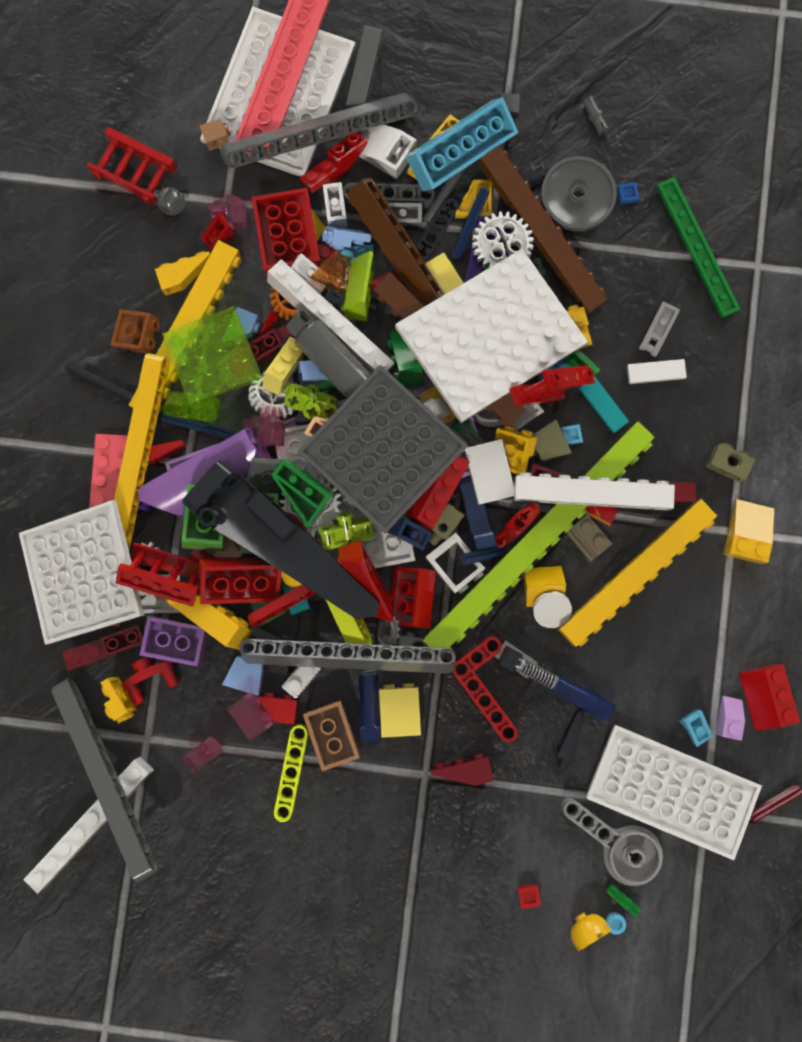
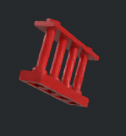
M108 127L105 135L109 139L108 142L110 144L97 166L88 162L87 166L91 171V175L99 180L103 178L139 196L147 204L153 203L157 205V198L153 193L165 172H176L178 167L174 159ZM120 146L126 152L114 174L104 169L115 149ZM138 155L142 161L131 181L128 182L122 179L121 176L132 156ZM154 163L158 165V170L147 190L138 187L137 185L147 166Z
M589 365L544 370L542 371L544 380L533 384L516 385L509 388L515 407L560 401L566 398L564 390L571 387L593 385L596 382L593 371Z
M134 542L131 554L132 563L130 566L120 563L115 583L193 607L199 588L195 586L198 581V562ZM141 563L152 566L150 571L142 570L138 567ZM160 569L171 572L169 577L157 573ZM178 575L190 578L188 583L176 580Z

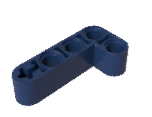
M471 477L463 478L458 484L474 550L494 548L496 546L492 529H490L485 505H478Z

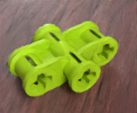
M292 383L285 387L286 406L303 411L304 416L312 420L313 417L329 419L338 410L337 398L320 392L319 387L315 384H308L304 387Z
M351 511L337 513L335 518L338 520V523L318 528V533L321 535L322 540L321 547L324 550H331L357 540H361V542L372 540L377 537L376 532L373 530V522L366 516L352 519L353 512Z

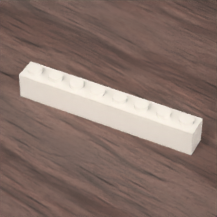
M282 259L268 271L267 282L297 310L307 312L312 317L313 322L321 320L371 374L379 365L389 373L392 371L395 363Z
M520 473V476L517 475L515 477L514 501L671 510L674 508L675 485H669L668 481H657L656 484L649 483V480H637L636 483L629 482V479L625 478L617 479V481H610V478L607 477L590 480L588 476H579L578 479H571L570 475H559V478H552L551 474H539V477L531 476V473Z
M141 757L135 759L118 777L127 799L154 771ZM99 800L86 811L24 878V881L37 894L51 883L107 822Z

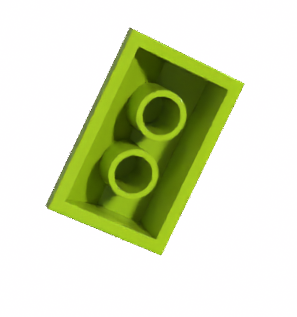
M373 251L352 259L351 267H347L346 277L349 279L348 283L344 284L346 297L341 306V311H344L346 319L367 321L372 282L375 275Z

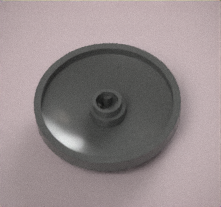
M573 156L557 162L547 172L541 187V202L544 210L551 214L552 221L556 225L570 231H587L602 224L610 215L617 196L616 184L610 171L600 162L584 156Z

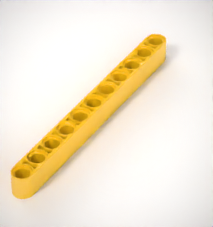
M149 353L145 355L114 497V500L117 502L128 550H130L140 502L138 500L139 490L144 484L169 365L168 357Z

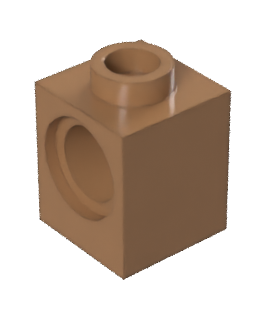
M221 118L200 125L209 151L230 143L228 136H231L228 125H223Z

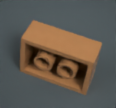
M342 699L303 714L322 771L360 758V752Z

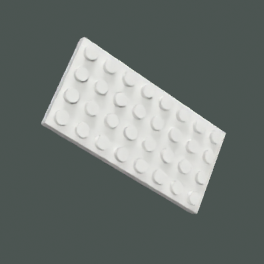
M614 724L585 798L735 860L762 786Z

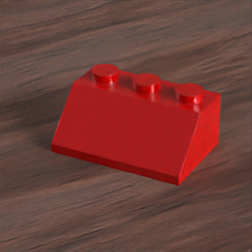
M392 567L390 600L393 616H395V620L399 621L398 626L430 629L436 571L421 568Z
M771 664L738 673L754 730L782 728L800 723L783 664Z

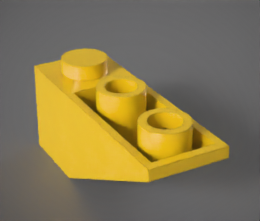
M209 251L198 252L193 257H183L175 263H165L156 268L155 271L164 294L167 296L184 290L201 273L210 256Z

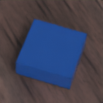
M636 182L619 184L617 186L620 205L635 203L640 200Z

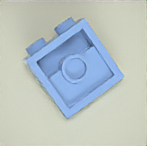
M326 225V230H323L322 241H326V243H329V246L339 250H344L345 247L351 248V242L364 245V242H370L371 234L364 231Z

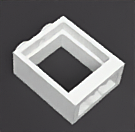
M455 533L427 555L426 559L455 594L458 591L461 594L469 587L467 585L468 582L472 579L476 582L484 575L482 571L485 568L480 562L473 563L478 569L457 586L454 585L435 560L455 543L460 546L464 553L471 552L457 533Z

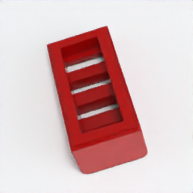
M182 440L151 446L149 461L156 464L187 448V445Z

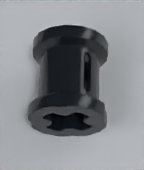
M326 285L321 292V296L333 304L336 309H339L345 301V293L337 292L331 285Z

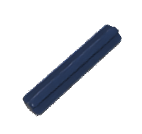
M497 546L464 553L460 556V560L463 565H469L504 557L507 554L505 546L502 548Z

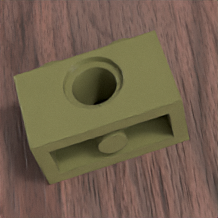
M722 443L714 446L705 467L741 483L747 480L755 459L751 458V455L747 452H738L733 450L731 445ZM728 457L734 460L733 466L729 465Z

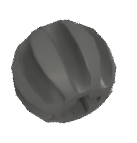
M166 187L159 192L157 205L165 214L174 216L180 214L184 209L185 199L183 194L177 189Z

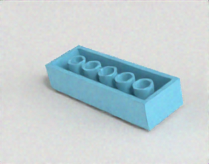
M503 97L491 100L405 157L422 191L432 190L519 132Z

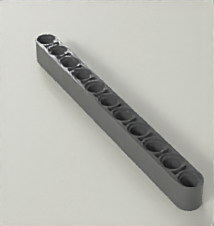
M407 93L398 94L224 144L220 149V155L228 167L236 168L411 117L417 112L418 105ZM249 148H252L250 152L246 153ZM231 153H234L232 157L227 158Z
M245 639L239 645L241 656L244 662L248 664L426 673H451L456 666L455 653L449 648ZM367 655L371 656L370 658H367V659L363 658L364 656H367ZM386 656L391 657L390 659H387V660L383 659V658L386 657ZM405 657L411 658L410 660H403ZM425 658L431 659L430 661H423ZM445 659L451 660L450 662H443Z
M68 677L52 687V694L128 870L134 881L139 883L157 872V864L76 682Z

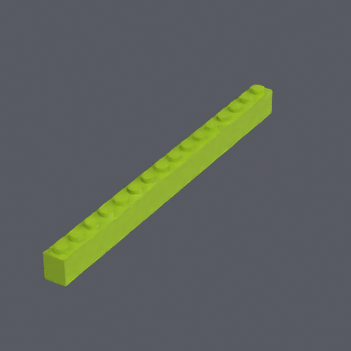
M639 422L635 423L584 476L590 477V480H598L599 477L610 478V481L615 477L619 479L626 472L624 468L628 464L632 466L640 458L638 454L641 451L646 452L653 445L651 441L655 437ZM556 504L422 641L428 647L449 648L452 650L450 646L455 641L459 643L466 636L464 632L469 627L473 629L480 622L478 617L482 613L488 614L493 608L491 604L496 599L500 601L507 594L505 590L509 586L513 588L521 580L519 576L523 572L525 574L533 568L532 562L536 558L540 560L547 553L545 549L549 545L553 547L561 539L559 535L563 531L567 533L574 526L572 521L576 517L580 519L587 512L585 510L587 505Z

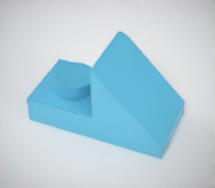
M694 710L679 720L697 747L713 737L701 710Z

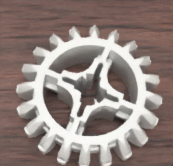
M265 372L262 374V377L257 375L256 380H253L248 396L249 401H251V407H255V412H261L262 417L268 415L269 420L272 416L278 420L279 416L285 419L287 414L291 415L295 409L289 408L285 404V388L280 396L275 395L273 399L274 393L262 388ZM293 378L290 379L287 385L294 383Z

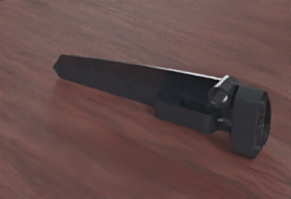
M228 460L217 461L183 498L182 503L198 517L199 522L203 526H210L355 619L378 616L379 602L264 491L256 488ZM209 512L213 514V520L211 522L207 519V514Z

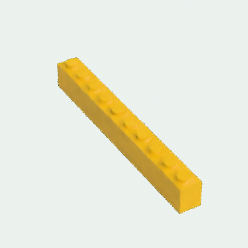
M220 240L216 243L156 355L168 357L169 360L161 404L164 399L168 398L172 383H175L179 378V370L187 363L188 354L191 349L195 348L198 335L205 330L208 317L213 315L217 300H221L224 294V287L231 282L234 269L238 268L241 263L239 250ZM137 390L129 403L131 408H134Z
M702 499L694 502L577 610L566 623L558 628L559 632L572 646L577 647L579 645L581 647L589 640L587 638L588 635L592 632L594 634L603 627L601 623L606 619L608 621L617 614L615 610L620 606L622 608L631 601L629 597L634 593L636 595L645 588L643 584L648 580L651 582L659 575L657 571L662 567L664 569L673 562L672 558L676 554L679 556L687 549L686 545L690 541L693 543L701 536L699 533L703 529H709L715 523L713 520L717 515Z

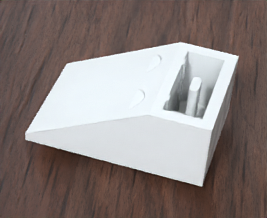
M387 125L363 130L361 135L367 139L368 143L359 157L397 180L408 163L405 156L416 149L417 140L402 130Z

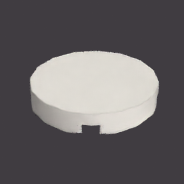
M557 591L543 593L533 604L535 620L546 628L562 626L569 620L572 613L569 599L563 593Z

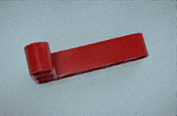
M488 637L456 661V666L458 664L466 666V672L464 674H457L455 666L453 674L498 735L505 742H512L517 738V729L474 672L501 650L500 640L495 637ZM490 640H494L497 643V648L494 651L487 649V643ZM474 652H479L482 656L478 663H474L471 660ZM472 679L478 682V686L474 690H470L467 687L468 682ZM483 695L489 697V703L485 706L479 703V699ZM498 711L501 713L499 721L491 720L493 712ZM507 727L513 730L510 737L503 736V730Z

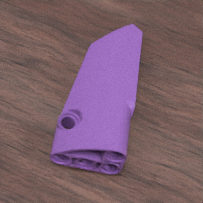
M245 428L220 444L201 451L140 487L138 500L179 516L183 514L184 504L182 500L187 495L188 484L196 485L217 461L228 460L246 478L252 458H272L254 428Z

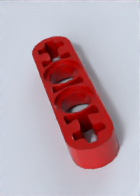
M301 585L248 615V620L252 627L258 626L316 593Z

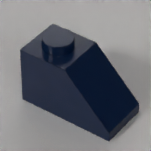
M403 517L387 532L421 550H424L432 534Z

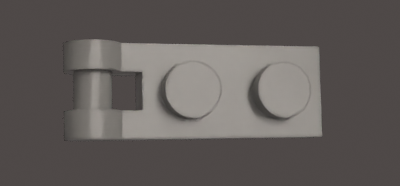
M663 301L638 349L646 350L651 353L650 355L656 357L680 309ZM650 339L656 341L655 346L649 343Z

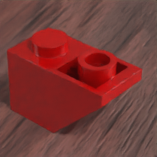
M264 692L263 695L258 696V702L274 722L296 723L299 699H294L289 694H283V697H275V693Z

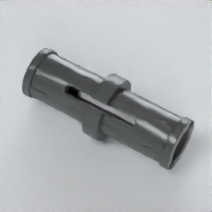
M590 96V100L586 98L582 103L598 135H603V133L605 134L609 131V127L603 118L602 110H599L594 97Z

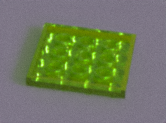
M234 306L162 334L191 406L263 378Z

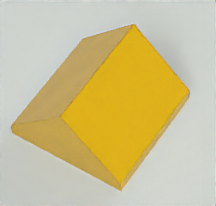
M562 566L532 568L526 574L523 572L526 607L533 606L535 600L546 592L552 593L551 591H557L565 595L566 582Z

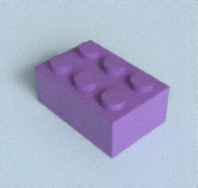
M148 616L140 655L201 666L208 633L196 624Z

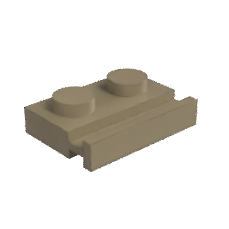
M588 514L566 533L590 562L612 545L611 541Z

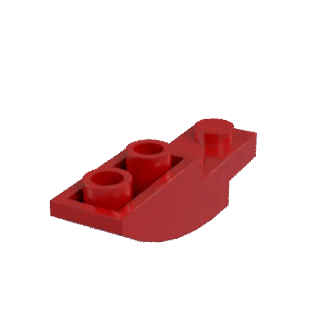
M359 132L344 138L327 151L328 158L299 178L301 184L308 188L311 193H314L324 184L335 183L358 159L368 143L367 139Z

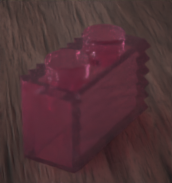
M251 692L227 709L249 741H252L273 725L270 714L262 709L257 696L252 695Z

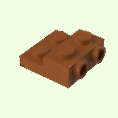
M120 309L110 345L137 353L150 354V350L155 347V331H158L160 328L159 318L151 313Z

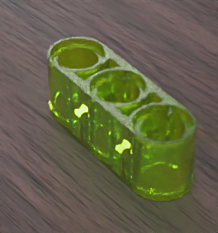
M172 391L167 395L163 405V412L171 417L213 422L218 417L221 401L213 396Z

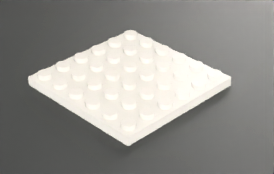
M116 500L105 502L19 533L45 645L144 616L139 591L115 583L120 563L129 566L132 563Z

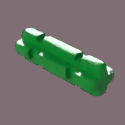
M610 884L606 893L614 898L624 909L628 910L631 915L637 917L641 913V908L622 891H619L615 885Z

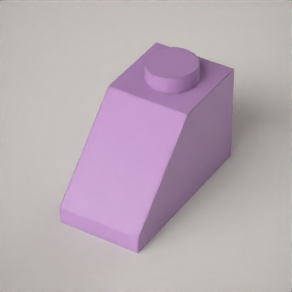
M722 696L715 734L742 741L745 725L743 702L740 699Z

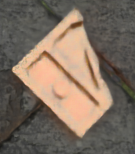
M334 251L310 276V279L325 286L331 285L336 291L344 292L347 286L351 258Z

